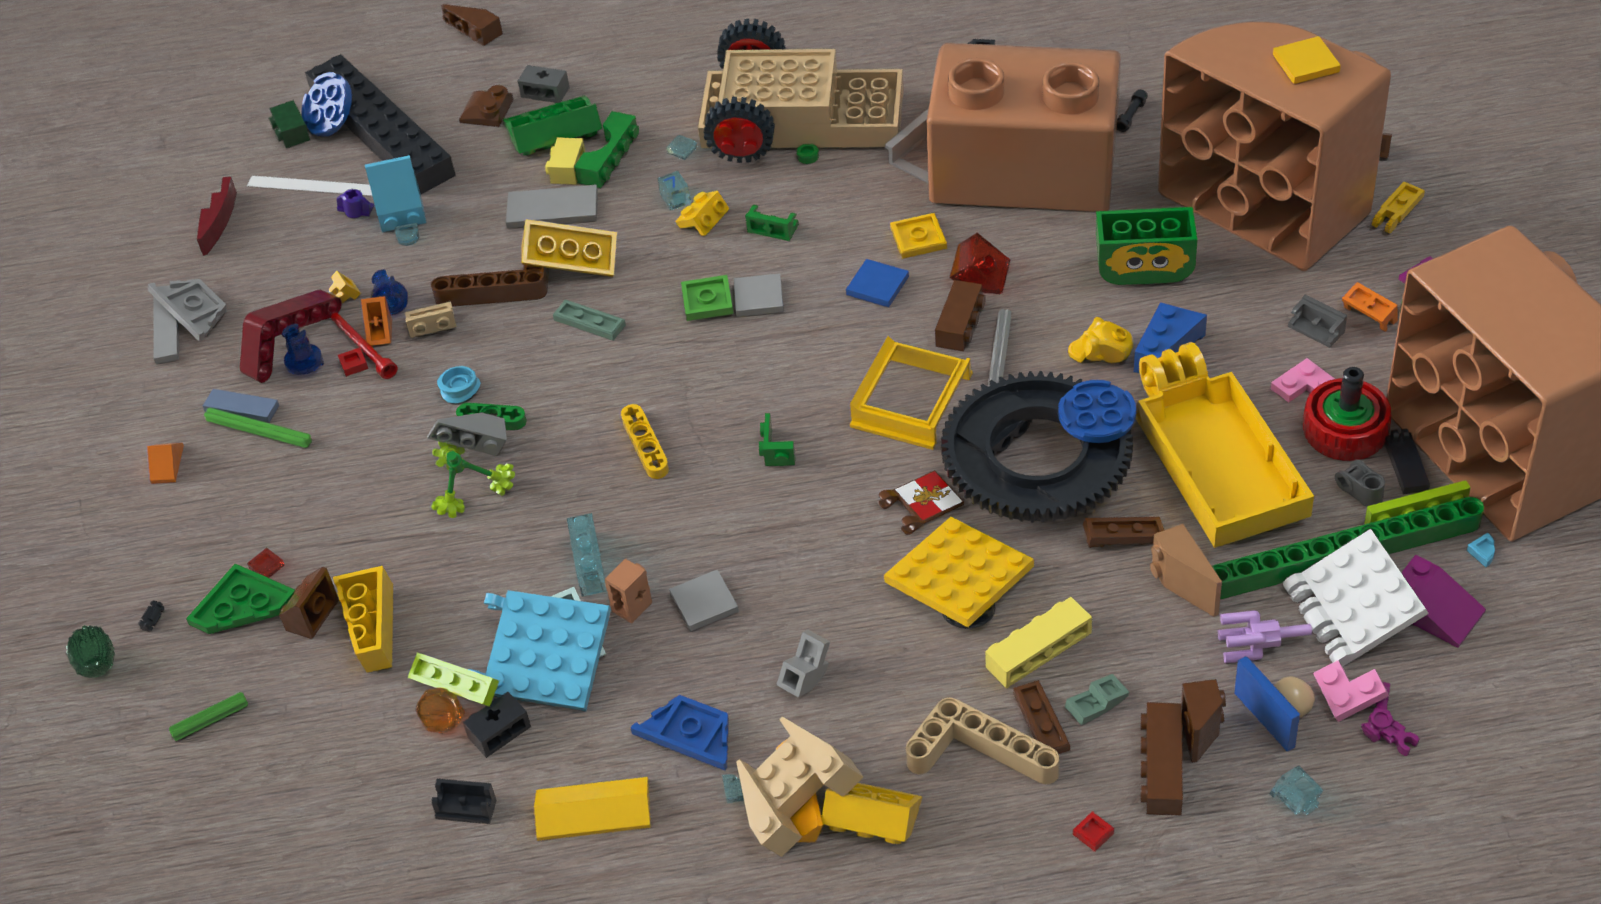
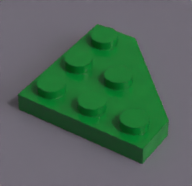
M234 564L186 620L190 626L207 634H212L279 616L282 607L289 602L295 589L238 564Z

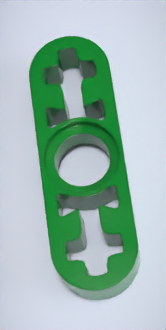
M464 403L456 410L457 416L476 413L497 414V417L505 419L506 430H519L527 423L525 411L519 406Z

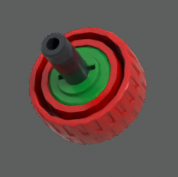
M1349 367L1344 370L1343 378L1329 380L1317 386L1309 394L1303 414L1305 438L1317 452L1332 459L1354 461L1356 459L1368 458L1385 445L1386 438L1389 435L1392 416L1391 405L1382 391L1372 384L1363 381L1364 372L1358 367Z

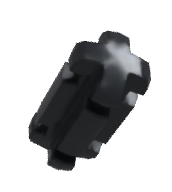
M155 600L150 602L151 606L147 607L141 617L143 621L140 620L138 622L140 629L143 631H152L153 627L151 626H155L162 614L160 612H163L165 609L161 602Z

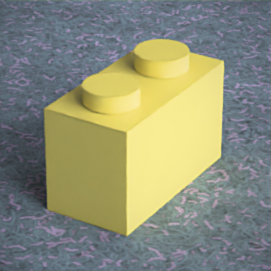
M557 138L555 146L551 147L550 160L546 162L545 166L546 174H549L551 184L577 185L574 166L585 152L583 139Z

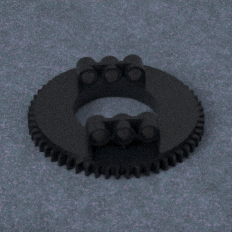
M1029 371L1027 377L1022 372H1019L1018 378L1009 374L1008 380L1000 376L999 383L989 380V387L981 384V391L973 389L972 395H965V401L959 400V407H953V414L948 415V421H945V429L942 430V462L944 463V469L947 471L948 478H952V485H957V491L959 493L964 492V498H970L973 505L976 503L980 505V509H987L990 514L996 513L1001 518L1004 516L1008 517L1009 520L1017 519L1020 522L1024 520L1031 521V523H1034V521L1044 523L1049 520L1054 522L1057 519L1065 520L1069 516L1076 517L1078 510L1086 513L1087 506L1092 509L1096 508V502L1104 503V496L1110 498L1111 490H1118V484H1122L1123 477H1127V471L1130 469L1132 461L1133 435L1131 434V429L1124 436L1109 442L1092 443L1080 440L1082 451L1076 461L1064 470L1054 474L1030 476L1006 468L996 459V451L1006 450L1012 443L1013 436L1021 437L1029 428L1032 419L1050 420L1061 424L1059 420L1060 399L1073 389L1074 385L1082 382V379L1073 382V376L1071 375L1065 380L1063 379V373H1060L1055 378L1053 372H1049L1047 377L1044 376L1042 371H1039L1037 376H1034L1032 371Z

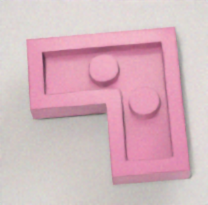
M1306 358L1272 381L1271 390L1289 403L1305 391L1311 393L1320 384L1335 378Z
M1337 660L1313 673L1338 722L1389 697L1375 669L1349 681L1341 663Z

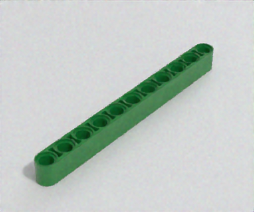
M1466 497L1215 564L1212 568L1222 581L1220 599L1281 584L1288 577L1295 573H1302L1370 529L1388 555L1474 532L1480 527L1484 504L1475 497Z

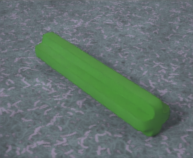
M239 692L170 726L169 731L173 739L178 741L247 707L248 702L244 694Z

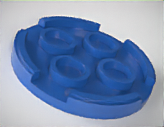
M332 72L324 73L314 80V85L309 93H305L302 102V118L312 134L327 137L342 127L348 117L352 102L351 88L348 81L338 74Z
M1089 380L1078 383L1059 402V420L1062 427L1073 437L1086 442L1104 443L1116 440L1130 431L1136 419V403L1133 396L1128 390L1124 391L1112 385L1110 381Z

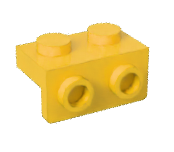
M719 191L698 193L693 198L692 204L681 211V216L675 221L679 228L695 226L701 236L707 235L729 210Z

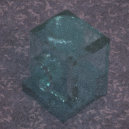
M1298 765L1282 775L1269 794L1273 798L1278 796L1295 815L1302 811L1309 815L1318 807L1319 802L1317 799L1324 790Z

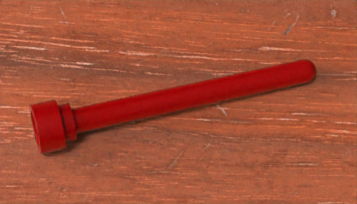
M332 313V321L376 364L377 373L383 379L394 377L398 370L397 365L390 358H383L339 313Z

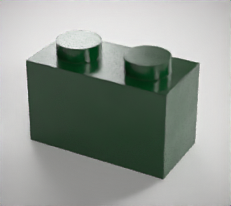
M294 100L269 108L272 117L268 118L271 127L275 132L278 142L283 141L286 149L311 141L306 124Z

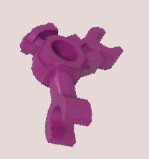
M1383 682V684H1384V686H1385V688H1386V690H1387V692H1388V694H1389V692H1390V683ZM1387 697L1376 703V708L1369 715L1368 722L1363 723L1361 729L1372 742H1377L1382 737L1389 744L1394 742L1400 754L1408 756L1410 748L1404 743L1408 742L1417 747L1420 739L1414 733L1405 732L1406 728L1392 718L1390 710H1387L1389 698Z

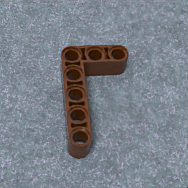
M524 265L523 270L440 276L432 280L431 289L437 305L451 302L452 307L538 300L547 295L549 268Z

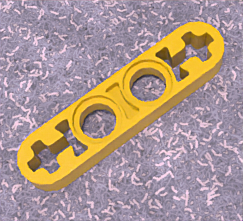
M637 404L625 406L621 411L623 425L647 475L653 479L665 477L669 472L667 458L643 409ZM631 415H634V417H636V422L633 423ZM638 430L647 431L646 434L642 436H637L634 434ZM649 446L655 448L654 451L649 453L642 451ZM656 460L659 468L653 466V461Z

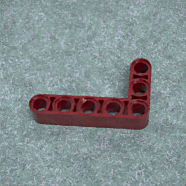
M319 289L248 313L243 321L240 372L260 383L266 382L272 374L275 337L331 318L332 313H339L341 310L342 300Z

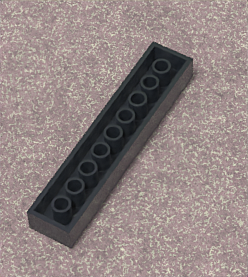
M342 54L334 56L330 60L305 72L310 89L318 76L328 72L338 74L348 81L351 88L352 102L344 125L382 161L410 155L420 195L456 176L451 156Z

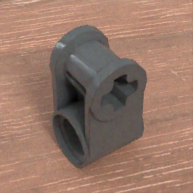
M1356 459L1351 462L1349 468L1344 471L1340 470L1335 474V481L1339 488L1349 493L1361 502L1362 505L1367 507L1383 502L1385 480L1363 461Z

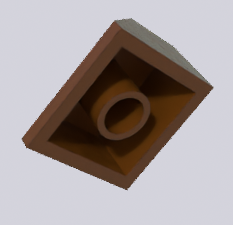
M321 567L307 575L301 585L297 586L289 602L282 607L279 616L286 631L313 639L334 609L339 598L328 569Z
M1216 679L1182 683V727L1191 763L1198 762L1219 736L1220 724L1225 721L1222 708L1226 707L1224 690H1219Z

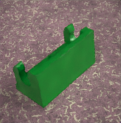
M752 205L749 212L745 215L748 233L786 241L791 240L799 225V221L794 219L797 213L791 212L789 217L784 219L773 215L761 214L756 211L759 206Z

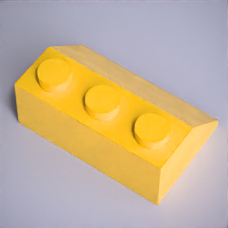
M857 783L844 797L828 788L825 793L822 822L824 825H829V829L833 831L845 832L847 829L856 831L860 837L873 838L875 835L884 837V840L888 843L901 844L902 841L905 842L912 834L922 796Z

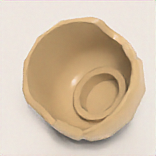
M1290 676L1282 678L1274 685L1300 713V717L1311 711L1315 696L1311 686L1297 677Z

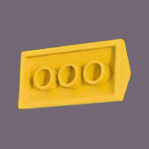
M526 219L521 246V264L613 277L617 232Z
M648 777L536 790L534 811L537 841L651 828Z

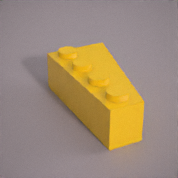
M378 566L333 577L338 591L337 594L342 604L344 618L349 628L348 631L354 652L363 668L368 673L392 667L393 583L384 567Z

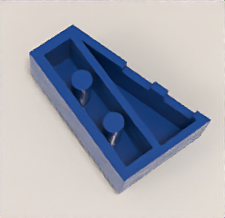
M1160 302L1135 350L1134 372L1140 374L1139 362L1144 356L1153 354L1160 358L1164 350L1171 349L1176 353L1181 345L1190 342L1194 343L1197 339H1202L1206 335L1207 315Z

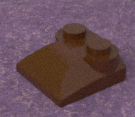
M494 85L488 91H474L459 118V122L500 127L514 100L513 94L508 93V89L502 85Z

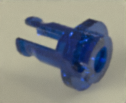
M386 269L375 272L371 279L372 284H374L371 298L385 296L390 314L400 313L408 304L406 287L402 283L395 281L394 276H391L389 279Z
M292 324L283 330L282 336L285 337L288 350L284 356V364L290 373L305 375L315 371L320 365H324L321 350L317 346L310 344L309 339L306 337L305 329L300 332L299 325Z

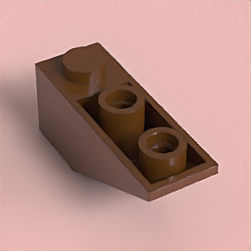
M447 4L441 5L442 17L447 25H451L460 33H464L473 41H477L483 46L503 34L500 18L486 9Z

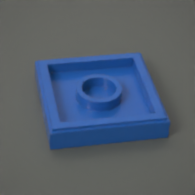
M866 259L846 288V295L890 307L909 278V271Z

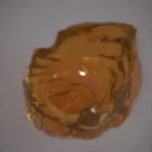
M442 687L426 690L417 702L415 709L424 728L429 732L440 734L452 731L458 726L465 714L457 696Z

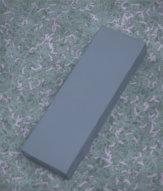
M213 389L204 402L203 409L206 412L211 407L269 423L277 411L279 403L276 399Z

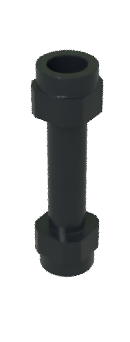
M1138 89L1133 93L1130 106L1124 114H1120L1117 118L1116 129L1118 131L1126 132L1130 128L1132 117L1137 109L1143 107L1148 98L1146 91Z

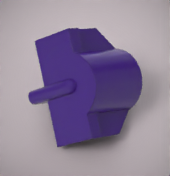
M349 189L336 199L337 211L344 212L349 218H358L362 215L370 216L374 208V203H370L365 199L361 190Z

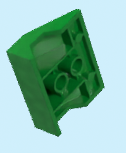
M585 95L503 119L516 151L519 154L523 153V155L533 154L536 152L535 149L541 147L550 149L552 146H555L557 138H577L582 135L590 137L598 134V130L603 129L596 104H591L589 98Z

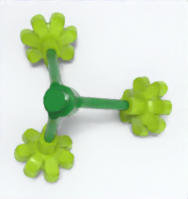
M440 441L438 442L440 449L435 448L432 451L433 456L439 457L436 465L438 467L446 465V469L449 470L448 489L445 491V497H436L431 506L432 510H437L439 515H444L448 512L450 518H456L457 512L463 513L465 511L464 501L455 498V491L453 490L456 473H461L465 468L487 475L488 479L493 480L490 484V489L494 492L497 491V494L501 496L505 495V489L510 490L513 487V483L510 481L515 477V471H512L514 467L512 464H498L496 471L493 469L487 470L464 460L460 455L465 453V448Z

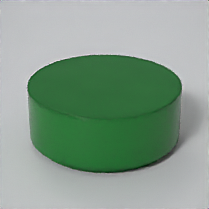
M803 144L797 148V159L800 163L812 164L819 159V150L816 145Z

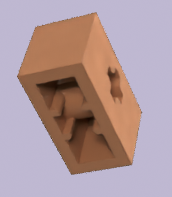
M625 558L604 579L612 612L631 624L652 604L647 572L642 565L634 564Z

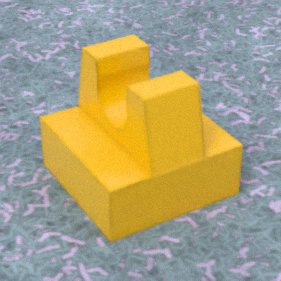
M338 271L332 275L331 278L334 283L329 288V291L339 297L342 303L350 297L355 300L361 294L350 278Z

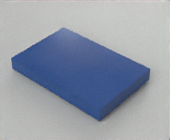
M1248 657L1241 658L1237 664L1235 695L1287 752L1292 750L1296 745L1300 713Z

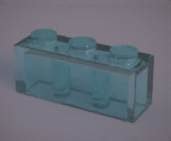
M592 513L567 518L581 595L587 596L606 592L604 569Z

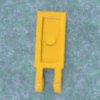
M1403 181L1381 205L1380 210L1372 220V226L1378 228L1383 223L1385 217H1388L1390 220L1386 223L1385 232L1391 233L1394 231L1398 222L1401 223L1424 197L1425 190Z

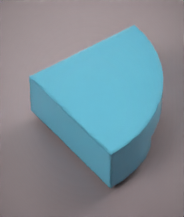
M1487 532L1470 543L1467 547V552L1487 567L1494 558V539Z

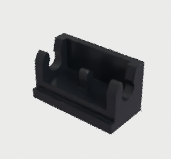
M436 779L435 789L437 797H432L435 819L490 824L497 801L491 783Z

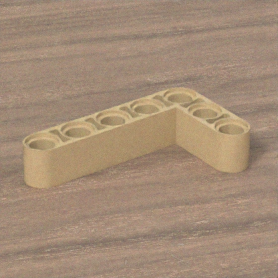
M944 698L939 701L906 745L907 766L915 774L927 773L951 741L956 739L1039 783L1051 784L1059 777V754L1056 750L954 698Z

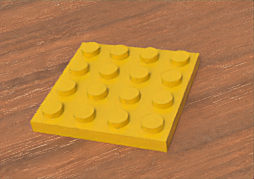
M950 517L885 573L884 581L912 598L969 627L1034 567V559Z

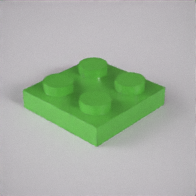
M727 275L681 282L687 321L734 314Z

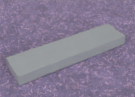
M153 296L154 361L156 364L179 360V321Z

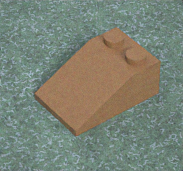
M1184 524L1154 534L1153 546L1151 547L1153 558L1150 564L1153 576L1159 578L1165 588L1211 616L1219 615L1222 581Z

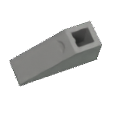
M485 413L437 419L427 438L497 456L507 440L505 419Z

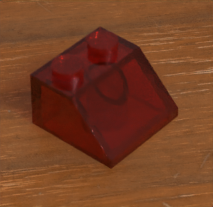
M977 232L958 245L950 278L953 281L958 280L982 284V293L1001 294L1003 293L1011 260Z

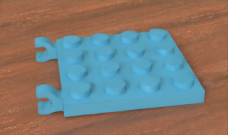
M509 590L507 591L506 598L486 593L484 604L488 605V609L501 610L502 614L486 673L473 669L468 670L499 680L494 694L495 697H500L509 692L516 700L586 711L611 613L610 606Z

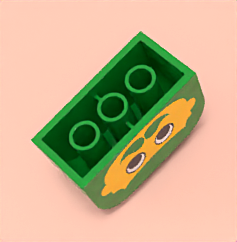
M1193 207L1096 211V245L1099 273L1105 281L1116 285L1174 283L1186 279L1193 273L1196 267L1198 241Z

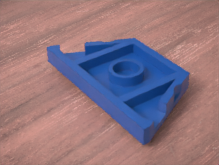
M678 695L670 700L666 706L659 707L651 713L652 717L640 725L636 722L631 726V732L635 736L719 769H727L729 717L728 713Z

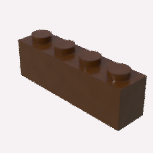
M1147 702L1146 713H1141V730H1146V737H1141V754H1146V761H1141V778H1146V785H1141V803H1146V814L1182 816L1181 703Z

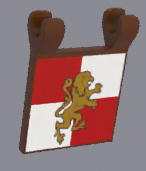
M935 470L893 490L881 491L879 493L881 500L878 502L881 508L887 509L899 500L910 512L911 515H907L901 520L904 525L901 527V530L906 535L912 534L921 525L964 505V501Z

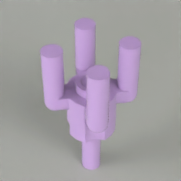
M1255 610L1220 614L1222 625L1248 622L1247 627L1218 630L1219 641L1226 640L1228 648L1250 645V650L1224 652L1225 663L1238 662V660L1245 656L1251 661L1260 660L1263 657V648L1279 647L1281 645V638L1312 635L1311 624L1280 627L1276 620L1260 621V614Z

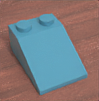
M410 155L365 165L382 232L426 223L424 205Z

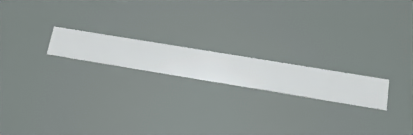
M252 176L247 186L331 193H344L349 189L361 190L362 195L372 196L371 188L368 184Z

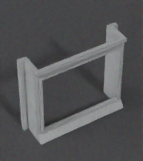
M929 108L885 144V148L889 150V164L927 183L928 172L902 158L927 137Z

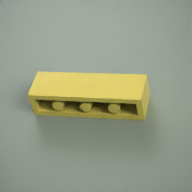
M1072 597L1063 602H1058L1051 610L1043 615L1036 616L1023 628L1014 630L1009 637L999 643L992 644L985 651L986 668L1007 689L1092 633V616Z

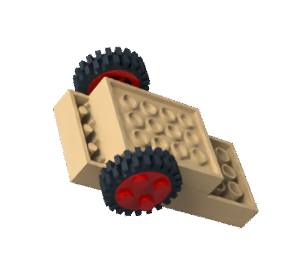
M744 19L743 25L738 20L735 21V26L731 23L727 29L722 31V35L719 38L717 60L720 62L719 66L723 71H708L698 126L701 148H712L711 151L714 154L719 151V157L722 159L725 155H728L727 161L730 162L735 157L737 158V163H742V158H745L746 163L751 162L752 156L755 160L760 159V154L765 156L770 148H798L803 144H814L819 148L885 147V144L900 132L904 91L902 69L837 70L835 49L786 50L784 38H781V33L779 31L775 32L773 25L767 29L768 23L763 21L762 25H758V19H754L753 24H750L749 19Z

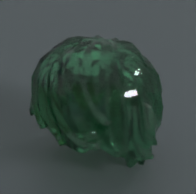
M84 625L82 629H76L72 632L73 634L68 638V645L65 646L67 650L65 653L71 666L77 672L76 674L86 678H96L108 672L113 666L115 656L114 647L109 635L101 627H93L91 625L88 627Z

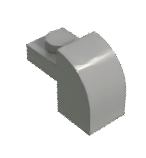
M810 630L802 632L796 655L783 661L777 686L797 697L810 692L822 679L829 663L825 661L830 641Z

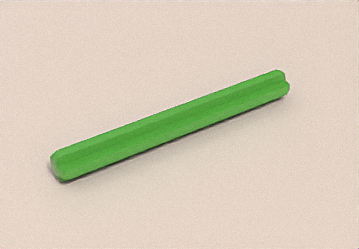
M211 407L204 413L208 422L308 448L310 443H312L311 435Z

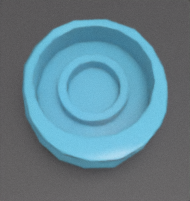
M465 366L452 367L442 373L437 380V385L443 399L448 403L455 404L471 398L478 391L481 384L475 372Z

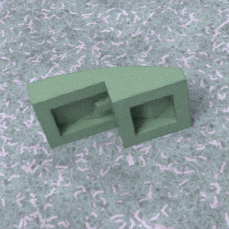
M1113 674L1091 682L1088 691L1068 698L1065 708L1080 725H1084L1128 697L1129 691Z

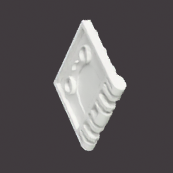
M1371 529L1302 573H1295L1283 582V586L1288 594L1291 595L1293 602L1298 603L1306 599L1305 602L1300 604L1298 610L1301 614H1304L1307 624H1311L1312 632L1317 634L1316 638L1319 642H1327L1341 634L1342 637L1335 638L1326 644L1325 652L1327 655H1330L1329 658L1332 663L1339 660L1342 667L1429 614Z

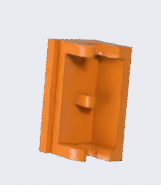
M1358 282L1342 297L1345 309L1350 311L1353 307L1379 322L1380 329L1385 332L1388 328V322L1394 325L1398 321L1397 304Z

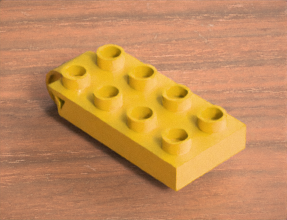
M1193 342L1181 345L1176 353L1171 349H1167L1162 352L1160 358L1151 354L1140 359V376L1149 398L1137 401L1136 420L1214 548L1312 516L1313 493L1232 372L1209 378L1204 357L1200 349Z

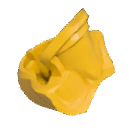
M1095 317L1087 331H1084L1078 340L1073 341L1069 345L1068 354L1077 362H1083L1087 358L1091 361L1103 360L1108 363H1119L1130 356L1134 341L1128 330L1110 321H1104L1100 317Z

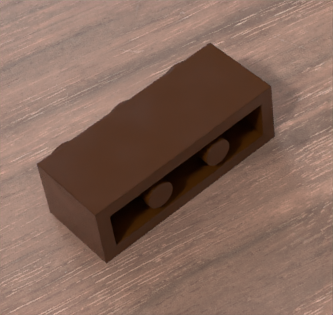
M954 280L935 328L936 347L964 352L967 342L970 343L972 341L973 326H977L979 321V310L985 306L986 296L982 295V284Z

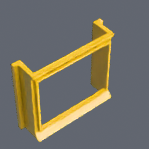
M887 336L850 402L852 420L850 428L934 450L937 444L936 427L961 379L970 380L973 374L970 358L964 360L901 344ZM890 360L950 375L927 421L866 405Z

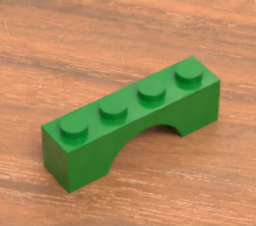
M611 111L603 123L605 140L608 144L599 150L584 152L574 166L578 184L597 185V188H602L605 182L610 179L611 173L619 165L622 156L629 150L630 144L639 134L636 116Z

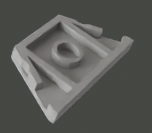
M200 279L170 281V286L156 287L155 283L148 284V291L198 341L204 339L226 312V304Z

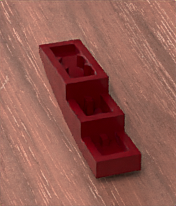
M231 176L222 177L221 192L212 193L210 208L201 209L197 242L203 256L208 255L221 237L234 209L237 191Z

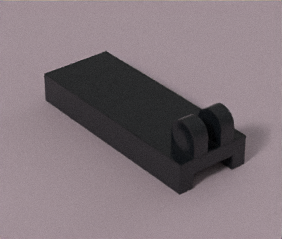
M1408 428L1401 429L1400 434L1397 429L1391 430V434L1386 438L1385 446L1402 493L1410 494L1429 490L1430 483L1411 432L1408 431Z

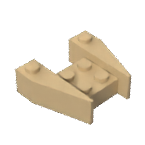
M781 717L779 720L790 734V737L757 769H754L740 759L737 761L749 826L761 845L781 857L802 838L790 818L823 785L844 797L863 778V775L848 756L784 717Z

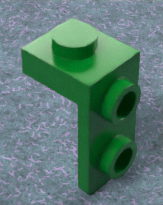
M765 413V422L760 423V436L764 437V440L759 441V455L764 456L765 466L795 465L794 441L772 442L770 413Z

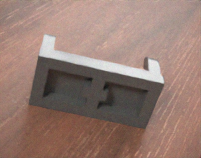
M1306 294L1291 311L1295 316L1289 321L1288 327L1329 348L1345 333L1347 315Z

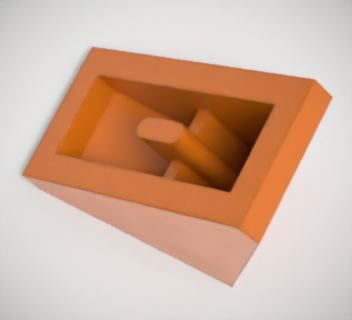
M385 296L361 299L366 341L371 346L391 343L392 317Z
M183 442L147 446L151 484L176 482L184 447Z

